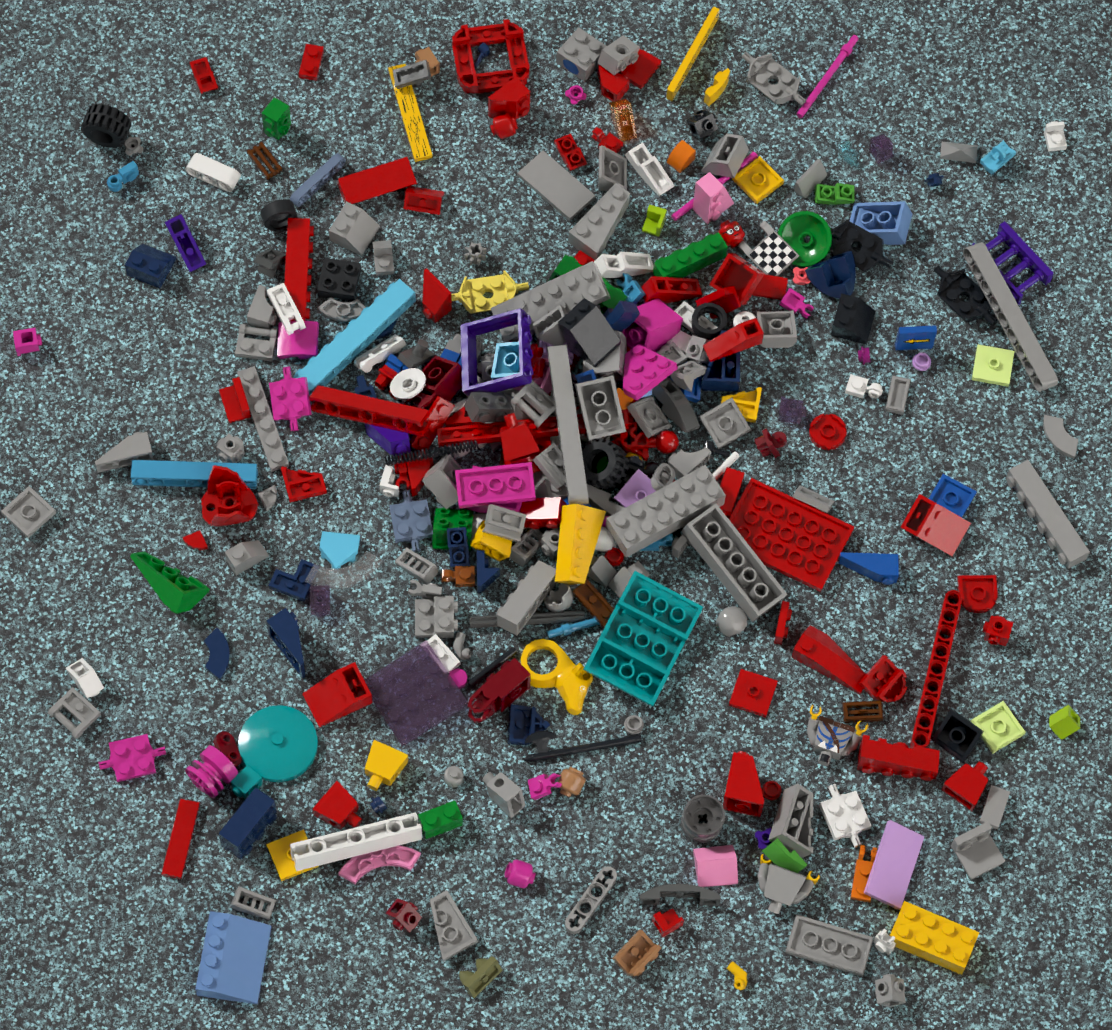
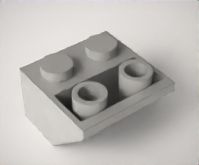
M727 133L719 139L701 170L702 173L710 172L714 175L734 178L749 151L744 137Z

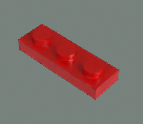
M437 396L426 418L430 420L431 425L423 437L413 435L410 440V446L420 451L422 449L425 451L426 448L428 450L437 436V428H442L455 405Z

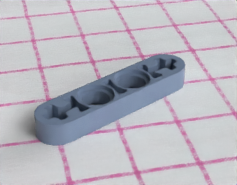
M339 153L333 155L291 195L290 201L296 207L303 205L344 166L346 159Z

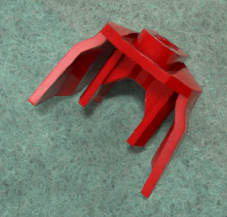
M216 465L212 467L208 480V489L201 498L202 517L205 522L211 526H226L251 521L258 508V502L254 493L237 472L227 467Z

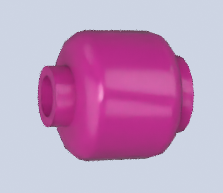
M516 859L512 863H508L504 877L507 878L508 884L519 888H526L529 883L532 884L534 882L536 873L533 872L532 864Z

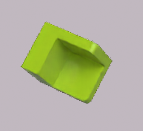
M649 204L642 231L659 237L666 220L667 210Z
M1067 705L1049 716V727L1060 739H1064L1080 729V717Z

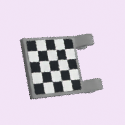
M763 221L760 227L767 236L753 250L744 241L738 246L766 275L779 276L799 255L766 221Z

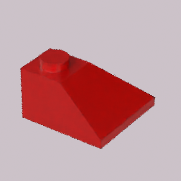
M426 268L423 276L422 312L427 319H431L436 323L452 310V293Z

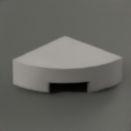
M275 485L257 493L266 511L270 510L277 500Z

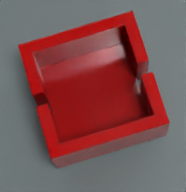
M728 253L709 285L716 290L734 286L740 304L746 305L765 273L752 264H748L749 262L737 254Z

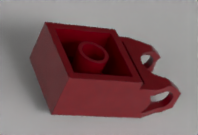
M435 355L422 370L426 376V384L423 390L410 399H403L401 404L407 405L409 401H413V407L428 408L429 410L437 396L450 402L453 396L462 388V368L459 363Z
M516 658L506 661L501 666V670L496 674L492 673L486 679V683L470 697L468 717L474 723L485 721L498 710L502 713L530 689L531 674ZM472 712L474 714L483 712V716L480 718L473 717Z

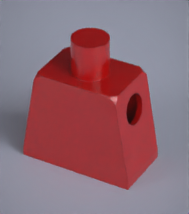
M515 413L505 415L504 419L507 426L500 428L504 461L507 462L540 451L539 444L526 420L517 422Z
M978 761L974 768L969 764H964L945 781L942 791L973 812L989 780L983 775L988 767Z
M338 781L331 786L313 807V815L340 830L347 823L356 828L363 820L355 814L359 809L357 801Z

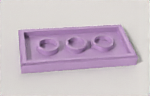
M887 821L864 894L897 910L901 909L924 836L894 821Z

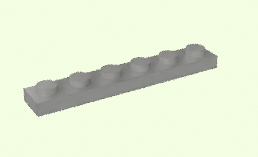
M255 366L237 371L270 471L280 470L281 467H289V462Z

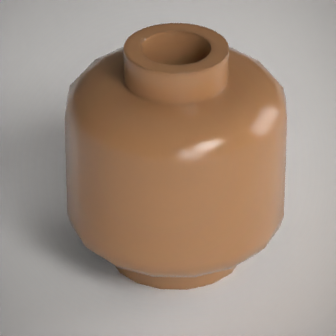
M572 767L563 769L560 774L561 777L557 781L562 783L561 787H559L561 789L559 793L567 797L579 795L586 781L583 777L584 773Z

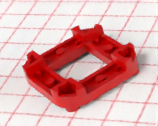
M504 19L502 24L468 28V24H465L452 36V50L457 79L465 93L497 91L515 77L524 85L527 84L530 65L528 63L522 27L511 23L508 19ZM482 43L486 45L506 43L511 70L476 74L471 47L480 46Z

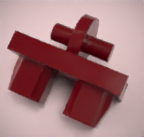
M767 428L762 430L763 436L754 439L762 456L765 457L773 454L775 458L780 456L777 448H782L786 445L787 436L785 433L778 431L771 435Z

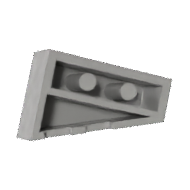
M799 784L783 791L768 839L773 842L778 838L790 853L795 850L801 858L813 854V847H811V836L813 835V829H811L813 793Z

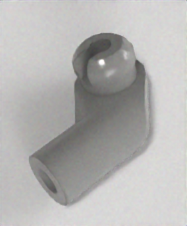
M457 632L453 649L461 660L469 659L472 652L469 648H464L463 646L466 635L462 632Z

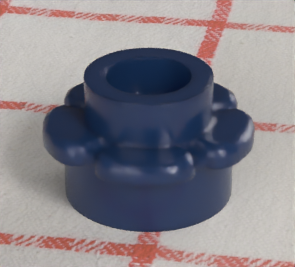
M379 796L374 799L372 797L371 800L373 802L370 803V806L376 814L378 812L383 814V811L387 809L384 802Z

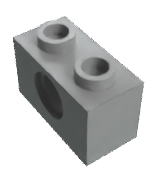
M623 35L602 49L598 64L615 75L619 71H624L631 63L634 64L637 61L640 47Z

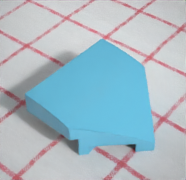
M322 531L319 546L321 558L330 562L335 571L341 569V565L347 562H354L359 550L360 535Z

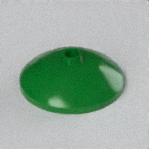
M799 211L793 213L783 221L778 230V235L799 255L792 263L793 265L808 267L817 264L826 257L831 248V229L826 220L814 212ZM807 236L810 237L809 243H805V238Z

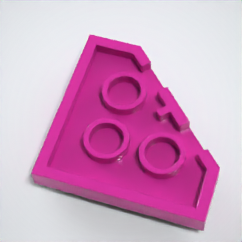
M637 344L625 354L624 394L638 401L678 369L676 362Z

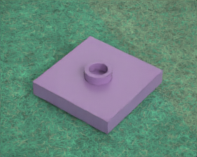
M638 469L613 499L626 508L656 491L652 488L651 479Z

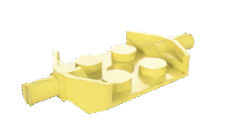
M503 271L502 275L467 280L466 276L464 277L460 292L452 294V301L459 300V303H462L471 314L491 311L492 307L516 297L518 291L529 290L528 282L515 283L506 271ZM485 292H491L493 296L491 298H485L483 294Z

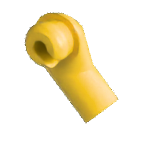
M732 961L728 965L727 970L734 975V987L737 990H744L747 986V973Z

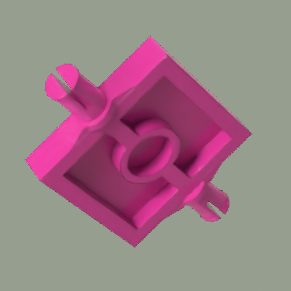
M283 367L284 379L269 383L273 419L275 421L290 420L291 431H298L297 419L312 415L307 377L292 378L291 367Z
M148 734L110 742V760L98 763L100 770L112 767L117 782L155 774V757L166 755L165 746L153 749L149 743Z

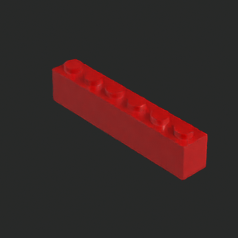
M288 218L284 284L303 321H306V319H310V308H307V302L311 303V291H308V286H312V275H309V269L313 267V259L310 258V253H313V242H310V238L314 237V226L311 225L310 218Z

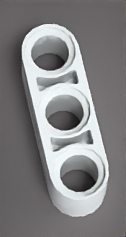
M199 153L193 155L185 168L186 172L191 176L227 192L233 191L241 177L237 170Z

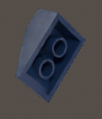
M284 608L266 621L268 634L303 679L306 675L298 631L299 626L297 624L298 618L293 612L289 613Z

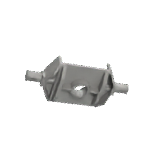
M747 52L742 55V59L747 61L750 67L747 81L775 104H784L790 100H795L801 106L805 103L806 99L798 94L801 77L796 78L772 58V53L753 58ZM775 79L778 83L772 85L768 81Z

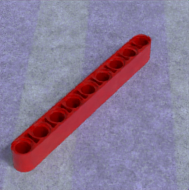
M956 590L948 591L942 604L910 748L913 746L927 748L930 742L962 603V595ZM953 599L957 603L951 604L948 600ZM944 617H951L953 621H946ZM940 634H946L949 638L944 639ZM941 651L945 656H938L936 652ZM932 669H938L941 673L935 674L932 672ZM928 687H935L937 691L932 692ZM929 704L933 709H926L924 705ZM925 722L928 724V727H922L919 723ZM922 740L924 745H918L915 741Z

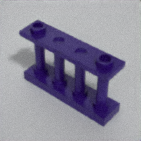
M1004 221L999 225L998 236L985 246L988 251L1001 242H1005L1010 247L1009 250L994 260L997 267L1013 255H1017L1022 260L1020 264L1006 274L1000 271L1019 305L1023 297L1022 292L1038 281H1042L1047 285L1051 282L1054 272ZM1025 268H1029L1034 275L1016 288L1010 279Z

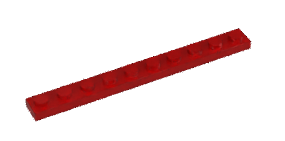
M627 409L621 410L625 429H629ZM577 414L579 434L586 433L582 414ZM556 416L548 417L539 427L534 424L535 422L532 419H525L535 438L559 436ZM506 422L437 428L439 448L441 445L442 447L444 445L448 447V444H450V447H452V443L454 446L455 443L459 446V442L463 446V441L467 445V440L469 444L471 440L474 444L475 439L477 444L502 442L500 428L507 425Z

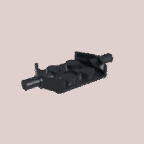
M849 220L844 221L835 228H830L832 244L829 252L831 254L837 255L852 251L855 267L864 272L869 271L878 264H882L889 269L892 267L891 265L894 262L883 255L884 240L855 225ZM855 242L862 243V249L859 252H855L852 249V245Z
M938 265L934 269V272L941 277V284L937 295L965 322L986 319L991 326L995 324L997 319L989 312L990 304L982 289L965 274L966 270L961 269L948 273ZM965 295L969 298V301L964 302L959 297Z

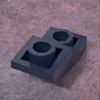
M447 528L450 567L470 566L467 528Z

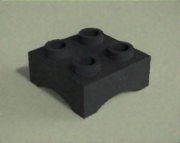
M324 258L317 289L318 297L339 298L348 302L354 301L361 273V263Z

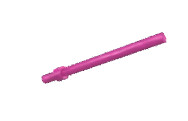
M853 35L848 43L842 46L840 54L797 112V117L803 118L843 60L851 54L852 48L859 40L856 35Z
M755 152L748 155L743 160L738 172L758 158V155ZM721 176L717 180L723 185L731 177ZM694 198L671 215L674 221L693 208Z

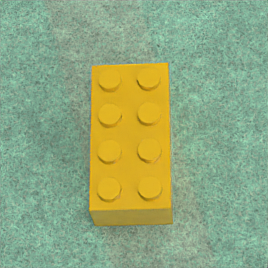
M904 901L890 936L895 937V947L962 975L980 932Z

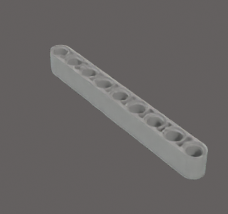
M979 242L964 248L963 255L1034 387L1038 392L1056 386L1058 384L1056 373L983 242Z
M567 345L548 346V361L569 505L589 504Z

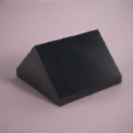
M951 708L931 740L964 762L980 742L984 731Z

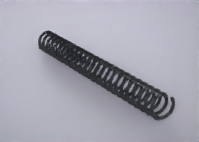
M475 439L474 444L472 440L470 444L467 440V447L463 441V447L461 442H459V447L457 443H455V447L452 443V450L450 444H448V450L446 445H444V450L442 445L440 450L437 446V453L435 447H433V453L431 448H429V453L427 448L425 453L422 449V456L418 449V456L416 450H414V456L412 451H410V456L409 452H406L407 459L404 452L403 459L401 453H399V459L397 454H395V459L392 454V462L390 455H388V462L386 457L384 459L387 466H389L390 464L393 465V463L396 465L397 462L400 464L401 461L402 463L405 461L408 463V461L412 462V459L413 461H416V459L419 461L420 458L421 460L423 458L427 459V456L430 459L431 456L433 458L439 455L442 457V453L446 456V453L447 455H450V453L452 455L453 453L457 454V450L459 453H461V450L464 453L465 450L468 452L469 450L472 451V449L476 450V447L478 450L480 448Z

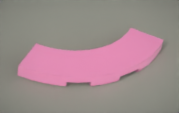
M399 845L355 856L345 863L338 872V875L356 884L366 873L379 867L397 866L411 871L421 853L412 848Z

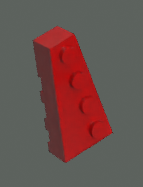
M863 734L859 746L857 770L867 774L878 772L884 776L895 774L901 775L903 778L920 777L922 780L931 781L936 779L938 774L940 750L921 746L908 748V745L905 743L889 744L887 739L878 738V741L870 740L869 735Z

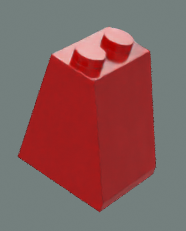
M743 751L733 752L723 808L732 812L761 817L764 797L754 758Z

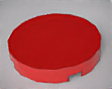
M820 414L810 424V440L820 449H836L846 439V425L835 414Z

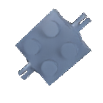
M407 490V497L406 491L402 492L404 502L389 505L395 543L411 542L412 551L416 553V549L417 552L421 551L419 541L424 538L433 537V530L427 499L411 501L410 491Z

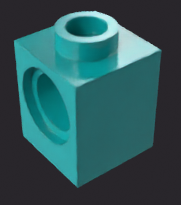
M247 765L231 781L232 792L237 797H243L246 800L255 787L259 789L263 785L262 777Z

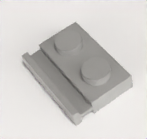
M553 443L536 456L533 461L553 486L558 489L566 481L562 453Z
M490 504L485 518V527L482 532L520 542L526 514Z

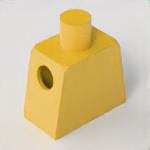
M483 520L470 546L477 550H484V554L499 562L509 558L512 541L482 532L485 527V520Z
M374 740L365 766V775L370 777L367 787L377 791L381 783L391 786L407 765L408 754Z

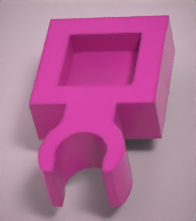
M791 288L788 289L779 303L788 311L794 310V314L799 311L804 318L810 316V314L806 313L805 309L811 312L814 309L812 305L803 303L805 297Z
M556 773L551 774L549 777L546 774H542L529 779L528 785L531 799L537 800L552 794V787H561L562 783H555V779L561 776Z

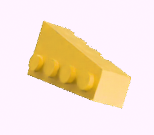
M580 504L562 506L555 582L568 585L585 584L606 511Z

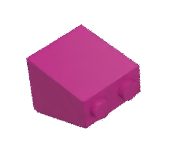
M657 298L637 306L640 315L628 328L622 331L626 337L627 347L630 350L637 344H640L657 352L680 332L683 318Z

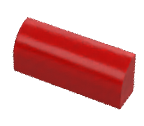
M408 157L338 178L337 181L344 203L347 201L351 204L417 184Z

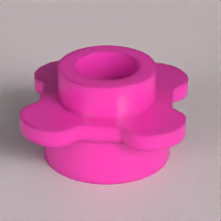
M579 85L572 86L565 92V96L569 97L573 105H576L580 100H585L587 97Z

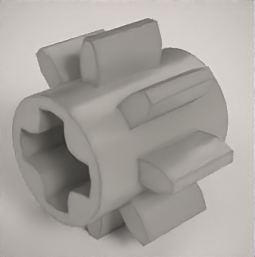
M471 242L469 247H465L466 254H464V259H469L470 265L477 264L479 266L482 260L486 261V248H482L481 243Z

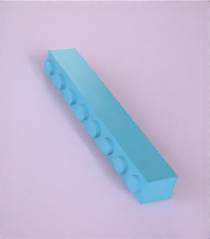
M400 279L395 283H391L387 291L382 295H378L372 305L364 308L358 318L351 320L347 328L343 332L337 333L330 344L324 345L321 352L316 357L313 356L303 369H299L295 373L293 378L307 377L309 396L317 385L325 387L368 347L380 333L386 330L390 324L416 302L415 292Z

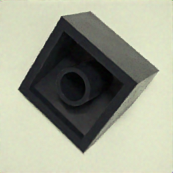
M841 293L831 336L867 345L876 311L860 298Z

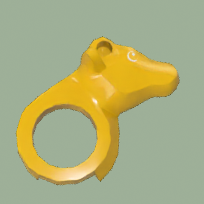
M538 639L527 644L522 652L520 663L531 674L530 686L535 688H557L560 696L565 701L567 712L574 716L580 714L584 699L593 681V675L584 671V666L581 663L575 665L563 649L554 641ZM540 649L549 650L557 658L556 668L552 672L543 675L533 672L527 664L528 657L532 652Z

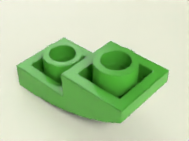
M836 183L835 186L823 184L815 186V203L838 205L855 202L854 185Z
M778 838L762 850L775 865L798 873L807 866L795 850L790 853Z

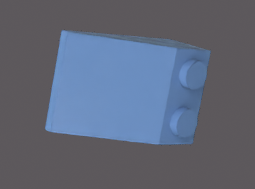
M905 201L854 203L850 222L882 238L886 245H903L906 242L912 212Z

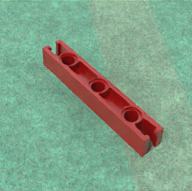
M317 385L309 396L310 401H315L311 405L313 412L422 437L431 425L430 420L426 419L429 415V410L320 385Z

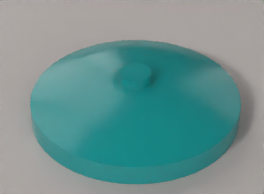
M276 705L263 708L249 717L241 729L238 746L245 767L249 765L262 777V780L286 782L299 777L312 765L318 750V739L314 725L305 714L289 706Z

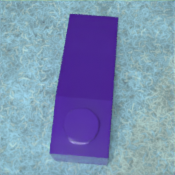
M180 214L166 221L165 224L189 272L206 265L204 257L183 215Z

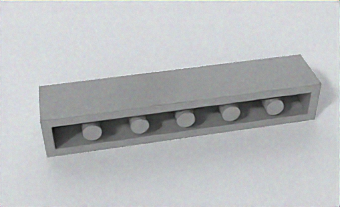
M1029 460L1009 469L1006 476L1008 485L1016 491L1018 500L1027 508L1029 517L1033 518L1037 523L1039 532L1047 538L1049 547L1057 553L1059 562L1069 569L1085 561L1090 551Z

